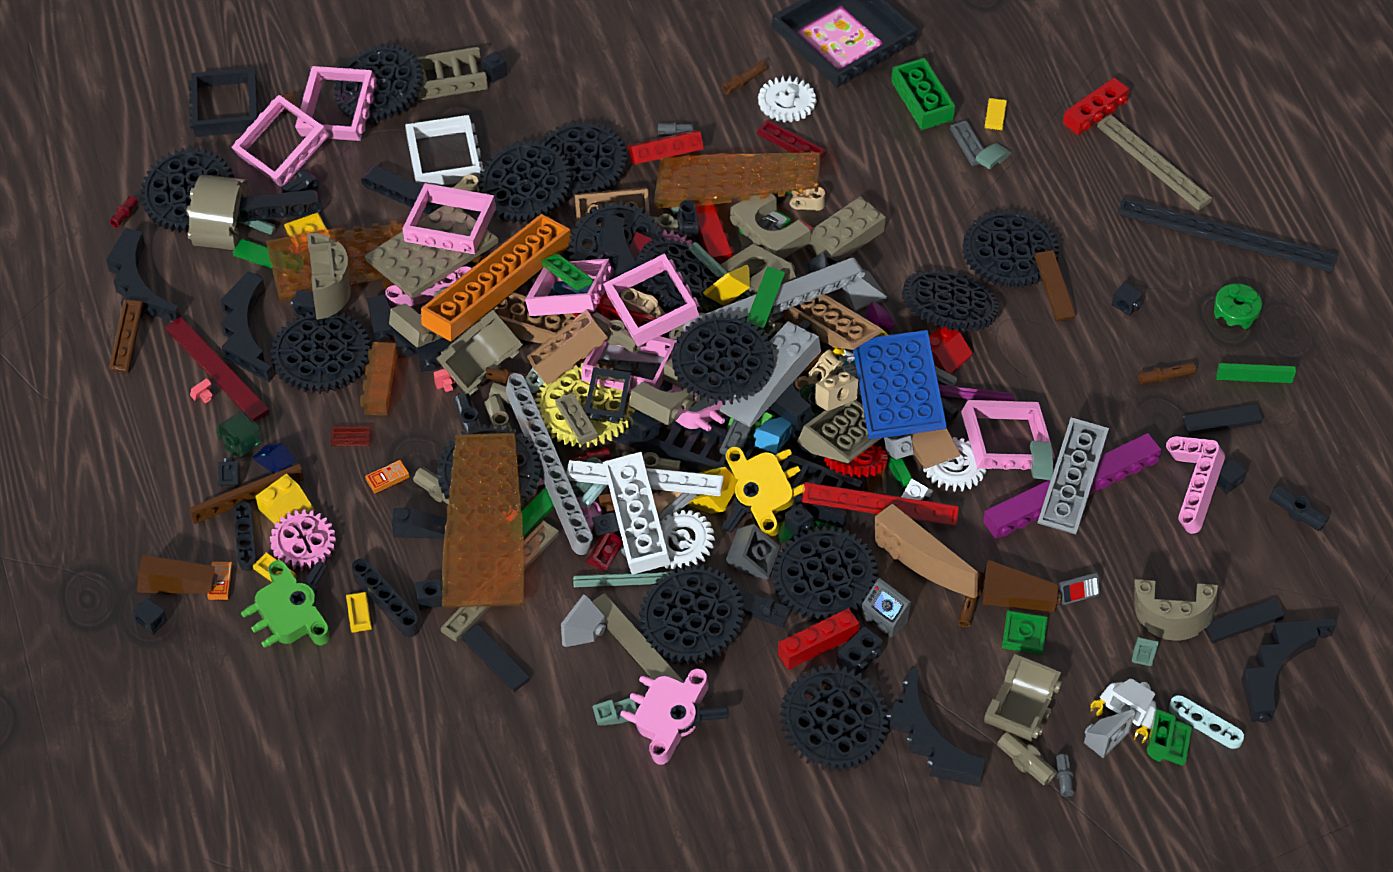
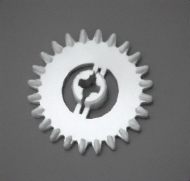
M782 76L781 82L775 78V84L771 80H769L768 85L764 84L758 95V104L761 106L764 114L770 115L771 119L776 118V121L782 120L786 122L789 120V122H793L794 119L799 121L800 118L804 119L806 115L811 114L816 104V95L809 84L804 86V80L798 84L797 77L792 82L791 76H789L786 82L784 76Z
M953 437V441L961 455L923 470L927 472V478L932 477V483L939 480L938 488L945 483L946 491L952 485L955 492L957 486H960L961 491L964 490L965 484L969 489H971L972 483L977 486L978 480L982 481L983 475L986 474V468H977L970 441L964 442L963 438L957 440V437ZM969 465L966 470L962 471L963 466Z
M682 510L680 514L675 511L673 516L667 515V520L663 519L661 521V529L672 570L675 571L677 565L682 571L684 565H688L691 570L692 562L698 567L697 559L705 562L703 554L710 555L706 548H714L712 543L709 542L715 541L714 536L711 535L714 534V530L710 528L712 526L711 523L707 522L705 516L701 517L699 512L694 514L692 510H689L687 514L685 510ZM683 527L691 528L695 532V541L686 530L677 529ZM669 538L672 539L680 552L673 551L669 547Z

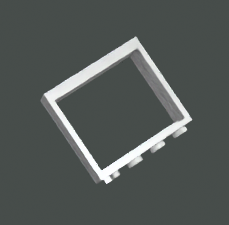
M469 115L405 124L417 184L424 186L425 183L437 186L456 184L466 175H474L478 180L481 178L480 172H484L482 161H478V159H481L480 150L475 147L478 146L477 135H473L475 126L474 123H470ZM466 132L473 166L422 174L416 139Z

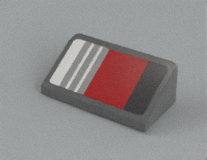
M1093 573L1060 582L1057 593H1061V603L1066 605L1099 596L1098 574Z

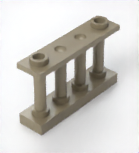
M479 47L416 57L424 72L423 86H420L421 91L417 92L419 95L418 100L487 89L485 72L479 73L476 63L480 62ZM469 63L472 74L462 76L459 65ZM452 66L455 77L444 79L442 68ZM435 69L437 80L427 81L425 71Z

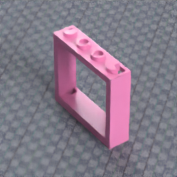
M312 66L300 110L313 118L323 79L363 82L352 127L322 125L328 132L329 136L327 138L361 141L362 133L365 132V122L369 117V107L373 102L374 88L377 87V78H375L372 70ZM298 117L295 128L300 136L307 137L314 128Z
M278 95L271 101L265 111L258 116L256 121L247 128L246 132L236 140L232 148L239 157L281 187L292 178L329 134L324 126ZM286 108L314 129L274 172L246 150L281 111Z
M425 183L403 227L405 242L475 254L496 209L494 195ZM428 202L481 211L470 236L416 227Z
M665 254L603 284L607 296L637 347L699 317L697 307H699L698 301L695 297L691 298L690 288L687 284L683 285L682 275L680 272H675L674 262L672 259L668 260ZM666 270L687 304L638 328L618 293Z
M610 260L569 261L592 279H595L586 294L548 296L554 283L562 280L543 267L525 299L529 316L582 313L586 309L589 312H594L600 303L602 295L605 293L603 284L610 281L614 276V268H611Z
M658 336L641 346L640 352L661 356L664 359L653 380L634 376L632 389L642 381L660 389L664 380V364L672 358V350L677 340ZM606 339L603 345L595 347L586 357L582 365V381L590 382L593 367L596 366L604 348L609 344ZM600 379L597 382L598 385L623 390L624 383Z
M968 400L961 411L977 468L1027 470L1031 469L1030 464L1032 461V455L987 454L977 418L1028 420L1034 441L1051 443L1039 402ZM1052 449V456H1053V461H1054V460H1055V455H1054V452H1053V449Z

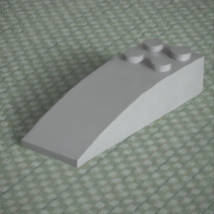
M788 321L769 341L771 342V348H773L774 364L772 374L769 375V381H766L765 387L761 386L760 392L755 391L754 397L748 394V400L741 397V403L734 399L731 405L729 400H727L726 404H722L720 407V412L751 427L821 352L819 336Z
M1070 418L1038 524L1077 534L1107 440L1109 428Z

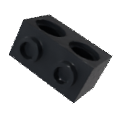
M864 626L838 651L837 663L843 668L845 666L848 672L854 669V676H857L860 672L863 673L867 670L873 659L876 660L883 652V640Z

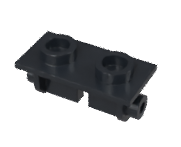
M616 512L592 517L593 531L596 533V536L620 531Z

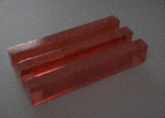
M370 426L332 427L331 446H370L371 428Z

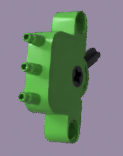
M275 560L270 563L268 571L272 583L258 591L255 596V603L241 612V615L246 617L258 611L263 620L251 627L253 632L260 631L267 626L272 631L273 635L261 643L264 648L271 646L277 641L289 644L306 634L317 645H324L329 642L330 632L328 625L317 610L315 598L318 593L316 585L327 569V565L323 562H316L305 582L300 580L299 583H297V580L283 561ZM318 631H324L320 635L316 634Z

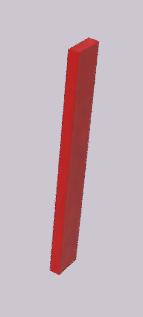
M804 483L801 501L802 503L879 514L893 504L912 520L956 526L959 509V506L812 483Z

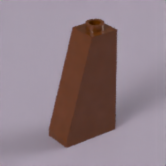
M142 555L138 571L137 592L211 593L212 586L216 587L218 575L214 574L215 566Z
M986 560L982 605L1055 612L1056 605H1060L1061 593H1057V584L991 560Z

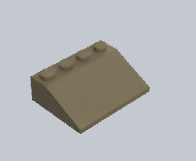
M854 400L830 411L825 410L804 425L797 442L812 454L849 463L881 438L868 439L863 405Z

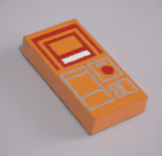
M398 460L366 475L365 478L375 494L409 478V473L401 460Z
M212 562L211 566H215L214 574L218 575L216 587L212 586L211 593L207 594L208 600H228L233 564L232 562Z

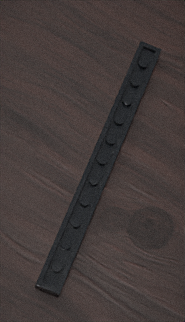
M1124 197L1118 210V215L1331 273L1337 258V254Z

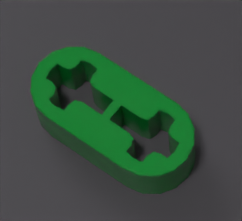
M889 457V467L900 488H907L912 478L902 458L895 459Z

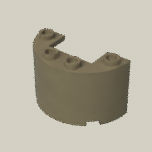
M210 175L198 177L195 187L190 190L191 205L187 207V216H189L188 239H191L193 246L235 249L239 239L236 222L240 200L242 197H246L248 180Z
M307 233L316 319L328 318L340 311L346 305L351 295L348 257L344 247L339 242L331 240L330 236Z
M492 310L450 344L436 360L466 394L469 393L471 395L479 388L477 385L480 386L487 380L485 379L486 367L499 369L501 367L500 363L509 356L511 359L520 352L519 348L523 344Z
M1135 579L1134 609L1139 622L1157 637L1173 641L1190 639L1197 636L1204 628H1207L1213 620L1216 610L1218 585L1197 584L1196 602L1154 599L1155 581Z
M1014 654L1007 668L1004 683L996 699H992L985 714L984 722L1029 741H1033L1034 738L1037 739L1038 735L1042 734L1045 726L1042 723L1043 720H1048L1052 709L1049 706L1053 695L1059 692L1062 681H1059L1061 672Z

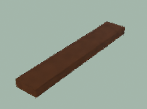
M300 464L190 507L189 512L193 523H199L231 510L238 502L256 500V495L286 473L296 483L303 481L304 477Z

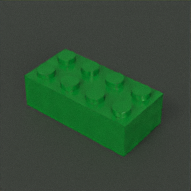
M925 58L893 67L892 84L921 130L953 121L955 105Z

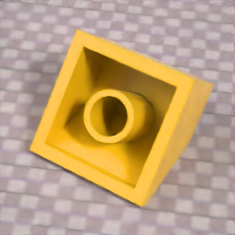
M726 467L700 472V474L724 476L721 496L697 494L687 505L709 514L725 511L728 507V502L735 494V486L738 482L735 476Z
M287 473L256 495L258 509L274 524H281L280 517L287 519V513L294 516L295 510L299 514H302L303 509H305L306 514H309L311 510L314 511L312 504L301 487Z

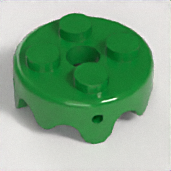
M1238 283L1222 287L1218 291L1214 302V315L1216 319L1223 317L1229 326L1241 325L1243 329L1249 328L1253 321L1259 318L1262 309V299L1258 292L1252 287ZM1234 301H1240L1243 304L1237 305Z

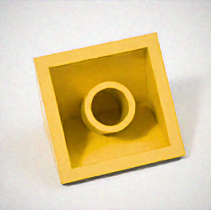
M748 265L728 272L703 292L704 295L724 307L750 288Z

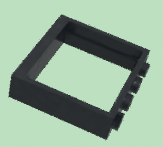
M255 68L191 73V80L188 81L189 91H192V93H189V103L192 104V106H189V114L192 119L189 120L190 129H193L195 137L245 133L247 128L258 118V91ZM248 83L249 116L199 121L198 87Z

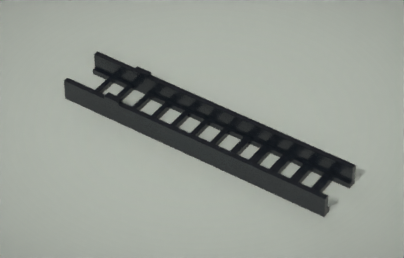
M674 420L670 423L673 428L665 442L656 439L655 436L642 443L631 427H624L623 433L618 432V437L613 436V441L645 453L653 452L659 458L681 461L682 467L697 473L726 467L733 474L730 466L725 465L727 461L726 455L723 454L719 462L707 458L716 442L723 444L728 433L727 430L709 424L711 430L706 431L701 427L697 429L686 428ZM659 423V431L664 423ZM682 429L691 432L683 448L673 445ZM699 436H702L709 440L701 454L698 455L691 452ZM749 438L742 450L747 460H749L751 455L757 456L765 452L776 455L773 452L756 447V441ZM790 455L779 461L783 471L796 466L800 468L799 475L792 489L800 485L804 476H808L809 479L814 480L815 484L822 485L824 482L837 488L862 491L863 481L843 475L842 473H836L834 470L797 456ZM750 490L749 492L755 494L756 490ZM795 496V500L790 506L791 509L802 504L813 517L844 528L847 515L846 510L802 503V496Z

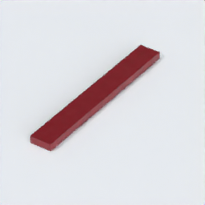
M181 317L165 326L166 331L253 423L269 413L266 405Z

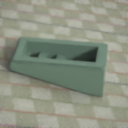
M1138 637L1131 662L1152 666L1158 642Z

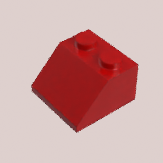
M939 326L929 336L934 366L951 375L972 356V352L959 331L956 332L954 328L948 330L947 327L942 329Z

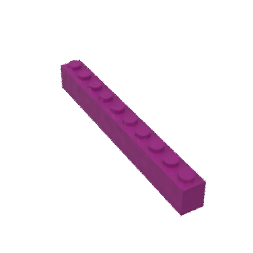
M1147 433L1103 454L1089 496L1099 489L1107 488L1111 483L1122 481L1132 473L1140 472L1149 465H1155L1159 461L1161 448ZM1051 480L985 511L983 523L995 539L1001 536L1005 537L1018 528L1022 529L1028 523L1039 520Z

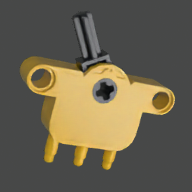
M732 447L727 450L726 460L738 482L735 486L736 499L734 504L736 506L722 525L724 530L732 533L746 512L750 514L752 511L760 529L767 536L773 537L778 534L780 527L775 514L789 508L793 504L795 496L803 493L804 487L803 484L792 489L788 478L800 472L799 466L783 471L779 461L792 455L790 449L776 455L765 452L749 460L746 459L744 453L738 447ZM735 454H739L740 459L738 461H731ZM750 490H752V491L756 490V493H755V494H754V493H751V494H750L749 491H750ZM767 523H774V527L771 530H765Z

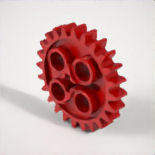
M874 443L849 463L824 457V462H826V466H830L831 470L836 469V473L843 472V475L850 474V477L857 475L860 478L861 475L868 477L869 474L875 476L876 473L881 474V470L885 471L888 454H885L886 451L882 450L881 446L876 447V443Z

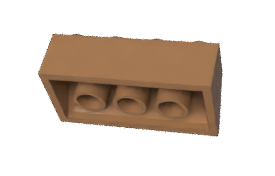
M646 187L574 194L578 223H582L580 217L587 218L586 211L592 214V207L598 210V205L600 204L605 208V202L609 206H612L613 201H615L616 206L619 205L620 201H622L623 206L629 202L630 208L636 204L637 210L641 207L643 208V214L647 211L649 212L648 189Z
M586 309L527 357L533 369L548 385L556 382L565 371L571 370L580 359L586 358L595 347L603 345L608 337Z

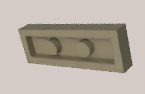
M573 393L555 399L557 408L580 445L598 438L595 428Z

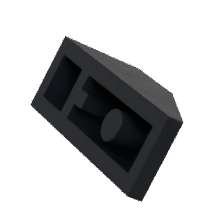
M394 508L392 519L394 537L453 539L455 520L414 508Z

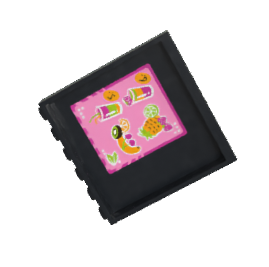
M799 0L772 15V29L837 88L917 41L918 29L885 0Z

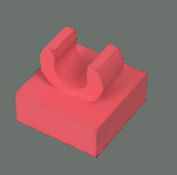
M445 369L434 372L437 389L444 387L445 392L452 391V384H455V381Z
M206 378L191 388L190 396L194 401L201 398L206 404L212 400L211 397L213 395L210 392V381Z

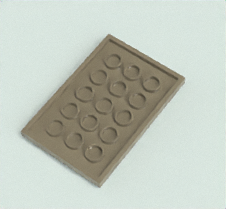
M444 205L418 221L416 227L470 236L476 220L459 207ZM486 229L476 253L470 254L405 242L402 231L366 254L365 259L413 299L496 245L498 238Z

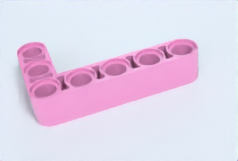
M466 266L457 269L413 299L396 285L390 286L386 289L387 302L390 308L404 303L414 306L429 302L434 298L435 291L450 286L472 268Z
M1176 436L1170 438L1166 443V447L1172 457L1177 461L1197 463L1179 514V521L1188 533L1194 534L1202 528L1225 454L1214 440Z

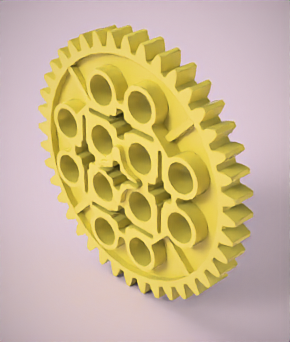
M583 363L579 368L575 364L573 369L562 373L560 378L554 383L547 385L543 382V387H539V393L536 394L537 399H535V403L548 434L551 433L552 439L557 437V442L564 439L565 445L569 441L572 446L579 442L557 408L555 399L573 393L585 412L590 382L582 381ZM597 384L592 409L619 413L623 390ZM630 400L625 422L620 421L619 424H615L601 418V421L589 419L598 434V438L586 442L587 447H590L591 442L595 446H597L598 441L605 444L606 438L612 441V435L618 437V432L623 433L624 427H629L630 415L636 410L630 406Z

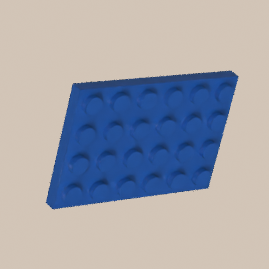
M928 330L873 337L853 350L869 440L946 429Z

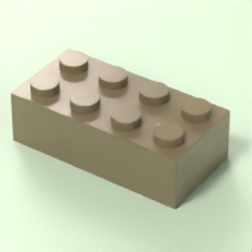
M860 196L811 230L810 243L806 247L816 256L824 252L842 261L884 232L885 216Z

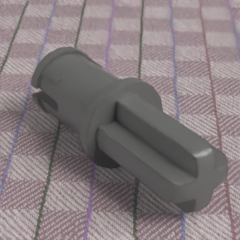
M676 122L674 124L658 123V134L676 135L693 131V125L676 124Z
M1060 754L1056 757L1058 769L1056 777L1059 779L1061 796L1068 797L1074 794L1072 786L1073 772L1070 770L1069 756Z

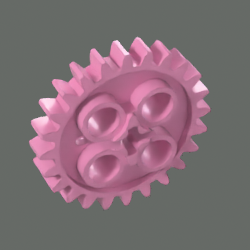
M303 509L302 514L295 510L294 516L287 513V519L280 517L281 524L275 523L276 529L271 530L273 536H270L271 550H274V557L278 556L280 561L285 560L286 566L292 564L293 570L297 566H300L301 571H303L304 566L311 570L312 564L315 565L319 561L325 563V556L331 557V551H334L336 540L332 524H327V518L321 520L320 513L314 516L313 510L309 514H306L305 509ZM287 535H292L293 537H292V538H286L285 536H287ZM320 542L319 545H314L312 543ZM298 550L303 551L302 553H299V554H298V553H295V551H298Z

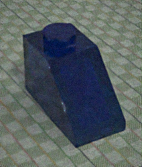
M283 443L265 445L252 457L254 461L273 474L292 467L291 465L296 462Z

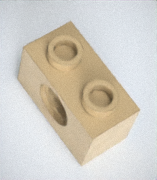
M841 372L838 375L816 383L815 404L826 411H830L856 400L858 379L847 372Z

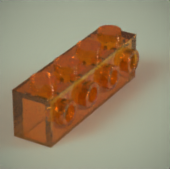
M373 342L372 349L368 351V361L370 363L366 365L365 374L367 380L363 381V391L365 392L360 398V406L364 408L365 415H388L397 360L396 343Z

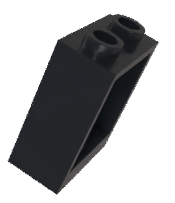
M593 367L585 406V413L589 416V419L601 421V418L615 424H619L620 421H626L634 379L632 373ZM598 379L624 383L619 413L592 409Z

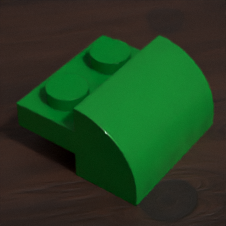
M1156 709L1153 714L1147 753L1158 762L1165 759L1183 766L1186 763L1192 727L1175 721L1176 716Z

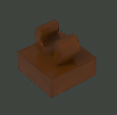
M611 494L599 495L598 502L600 508L606 507L607 514L614 513L615 508Z

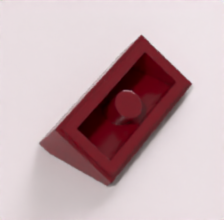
M614 532L601 535L585 562L606 571L623 544L622 538Z

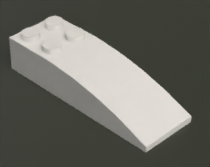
M639 452L603 462L631 574L670 565L642 453Z

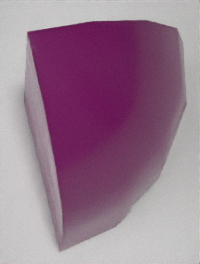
M871 301L866 312V319L883 330L887 329L889 332L895 327L891 316L882 306Z

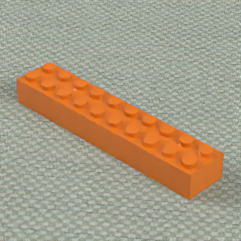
M543 214L539 215L421 308L422 326L450 342L453 341L543 268L542 259L556 253L561 254L569 247L568 242H570V229Z

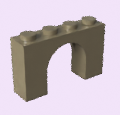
M766 188L732 206L731 222L735 226L737 225L743 234L748 236L755 245L763 247L766 251L772 252L782 259L810 243L811 230L800 220L778 231H768L757 224L759 220L776 211V197Z
M752 244L721 264L727 272L748 265L749 276L757 273L750 278V288L748 290L751 296L757 294L767 266L785 272L781 285L797 279L794 273L795 267L791 262H787L755 244Z
M446 288L435 291L434 298ZM406 303L391 308L389 324L417 348L443 338L422 326L421 315Z
M672 358L664 364L663 379L683 389L682 391L664 392L642 381L631 390L630 397L631 407L666 425L677 420L696 401H700V395L694 398L693 391L687 393V387L682 388V382L677 381V376L674 375V370L672 369Z

